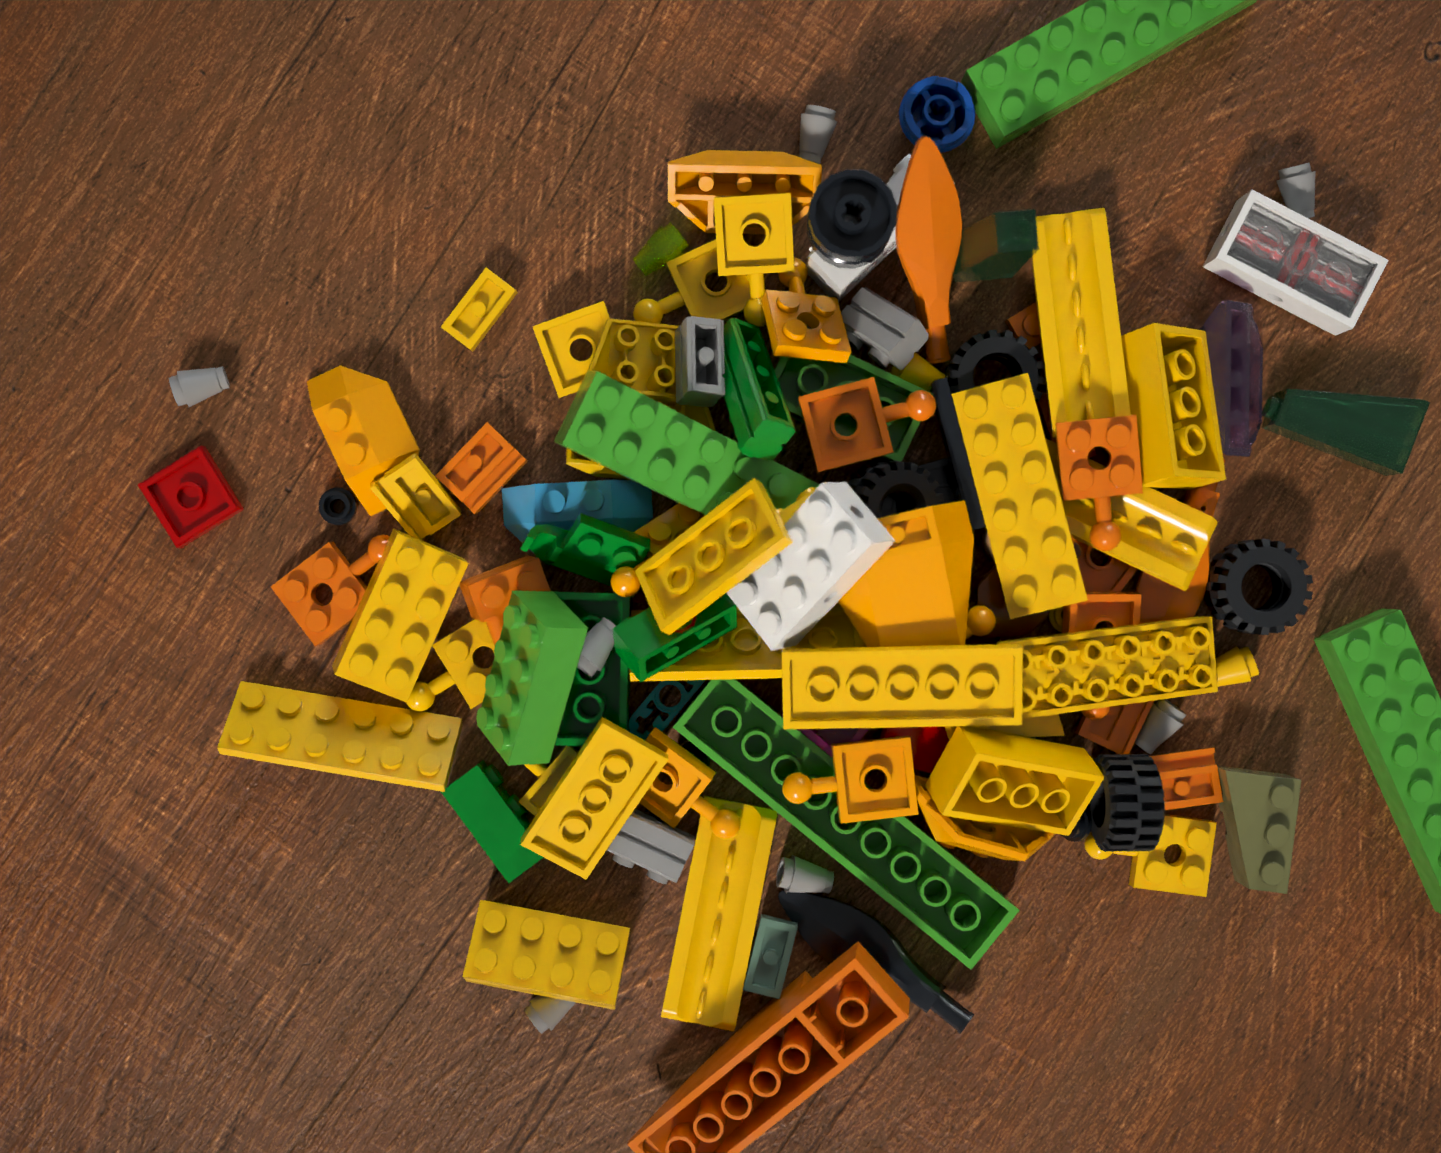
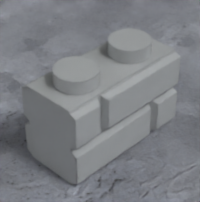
M861 287L852 298L851 304L847 305L841 312L850 346L858 351L862 346L869 350L867 353L869 357L884 368L891 364L897 369L903 370L914 357V352H918L928 340L929 334L919 319L866 287Z
M686 317L681 323L682 325L675 330L676 404L713 407L725 395V378L722 377L725 373L724 321L714 318Z
M635 808L610 844L608 851L614 854L612 859L622 866L633 868L634 864L647 869L646 875L659 883L667 884L668 880L676 883L694 847L696 836L676 827L673 829L664 821Z

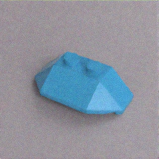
M633 480L545 483L502 488L504 526L522 543L530 529L536 525L548 524L569 531L580 513L631 532L638 530L653 519L652 490Z

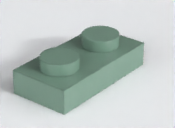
M761 914L743 990L780 999L798 928L796 922Z

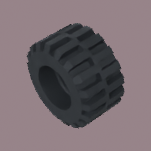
M988 330L985 334L981 335L979 333L965 342L952 355L944 374L947 377L952 396L953 393L975 388L973 373L978 363L983 360H996L1009 369L1012 377L1028 373L1035 401L1038 402L1043 394L1040 392V388L1045 385V377H1042L1040 373L1044 369L1043 361L1037 362L1035 355L1038 354V351L1034 346L1029 349L1025 345L1028 340L1020 336L1016 339L1012 337L1013 332L1007 330L1002 333H997V330Z
M1270 539L1238 541V544H1230L1223 548L1225 552L1217 553L1212 559L1216 563L1215 566L1209 567V576L1211 577L1210 582H1207L1206 590L1210 591V597L1205 598L1207 606H1214L1215 610L1212 612V615L1218 620H1224L1223 625L1229 629L1258 635L1280 633L1285 631L1284 626H1294L1299 622L1295 616L1296 614L1305 615L1308 607L1303 605L1305 600H1312L1313 595L1312 591H1307V584L1313 583L1312 575H1305L1303 570L1309 566L1305 560L1296 559L1299 553L1294 548H1285V543L1270 541ZM1256 564L1262 566L1269 573L1273 585L1269 600L1259 609L1252 608L1245 601L1241 587L1245 573Z
M1146 754L1098 755L1094 762L1103 773L1104 779L1087 806L1092 819L1091 832L1096 844L1101 851L1154 850L1156 845H1158L1163 830L1165 801L1161 777L1153 759Z

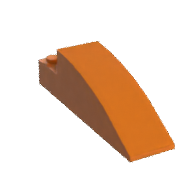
M859 941L856 942L814 978L805 970L782 990L780 999L773 998L681 1085L634 1134L627 1145L634 1153H740L908 1019L910 998Z

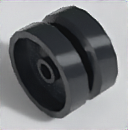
M846 169L830 175L817 187L809 205L806 233L812 249L823 261L838 268L855 269L874 261L884 251L896 226L897 205L892 190L880 177L865 170ZM853 217L856 219L857 224H854L852 219L846 222L844 218Z

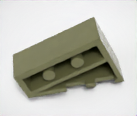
M1217 766L1223 802L1219 803V807L1224 816L1227 831L1225 837L1234 880L1248 889L1287 894L1301 780L1281 773Z

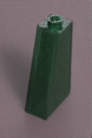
M1036 210L994 212L962 230L961 245L952 283L1012 278L1039 250Z
M1285 389L1274 393V396L1271 395L1267 399L1262 410V416L1265 419L1261 428L1389 476L1403 473L1430 402L1412 398Z

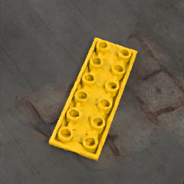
M1105 208L1028 217L1027 224L1052 439L1056 438L1055 423L1131 415Z
M1046 439L1061 496L1057 443ZM1088 458V463L1092 468L1100 470L1106 467ZM1143 487V493L1110 496L1112 522L1120 528L1121 541L1113 550L1101 552L1183 591H1187L1218 521L1212 516L1150 487ZM1094 498L1062 501L1071 538L1095 548L1089 538L1091 528L1097 523Z
M1212 616L1188 617L1007 640L997 643L1021 644L1023 647L1022 719L1218 692Z
M704 796V799L719 810L727 808L735 811L740 818L741 825L734 837L721 839L712 832L710 821L700 815L661 1017L734 1031L776 825L777 812L770 808Z

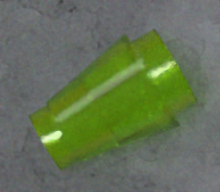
M669 222L665 227L660 225L632 259L643 274L647 276L651 272L665 266L666 262L683 255V251L689 244L673 223Z

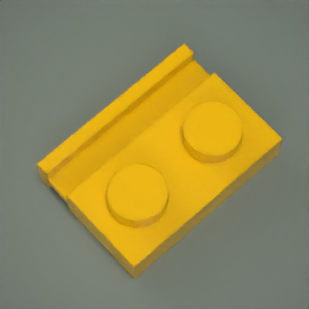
M416 453L370 484V489L410 536L422 540L427 535L434 534L461 515V508Z

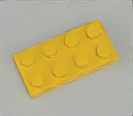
M753 478L638 567L635 573L660 631L671 635L793 543L763 483Z
M602 717L522 835L520 845L587 879L669 760L668 753Z

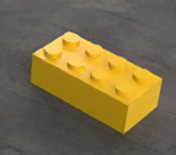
M1152 323L1122 335L1131 415L1137 416L1142 487L1190 490L1226 480L1206 331Z
M393 528L385 550L375 568L332 665L334 674L407 702L469 563L458 555Z
M957 726L928 778L925 787L943 816L1069 836L1101 785L1104 775L1085 748L976 727Z
M480 900L462 977L466 982L615 1010L630 928Z

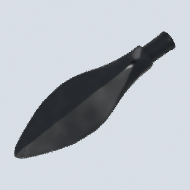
M784 890L779 892V901L789 919L798 924L797 930L804 940L829 965L859 941L907 994L910 1002L926 1013L931 1009L956 1029L959 1034H961L975 1015L944 992L946 986L929 975L910 956L894 934L872 915L848 903L814 893H786Z

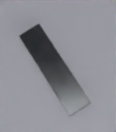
M947 377L934 380L930 384L929 390L933 393L936 400L935 412L958 500L965 501L972 530L986 527L948 380Z

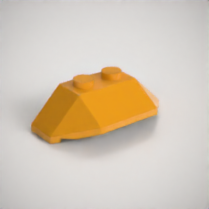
M706 150L668 161V202L675 208L677 207L705 233H716L714 197L791 192L793 226L808 213L810 201L822 181V165L785 152ZM751 223L745 227L743 234H766L760 224Z
M340 365L307 381L312 411L345 481L368 514L374 516L387 508L370 489L371 482L383 477L387 471L412 454L416 453L419 455L420 449L389 383Z
M914 775L917 803L935 841L943 847L954 849L955 847L963 848L982 858L992 856L1003 860L1026 861L1054 835V833L943 816L925 787L928 779Z

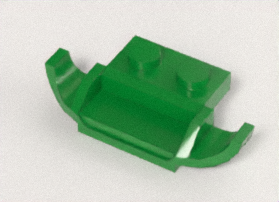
M580 513L569 531L548 524L536 525L528 532L521 544L520 550L527 552L530 549L536 557L547 565L551 564L611 586V576L614 571L624 566L634 568L643 562L651 546L650 539Z

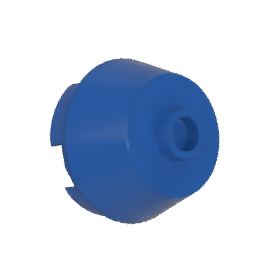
M931 76L918 81L906 92L900 104L899 121L903 133L913 145L922 136L929 137L941 153L958 147L967 139L974 126L975 108L970 93L960 82L945 77Z

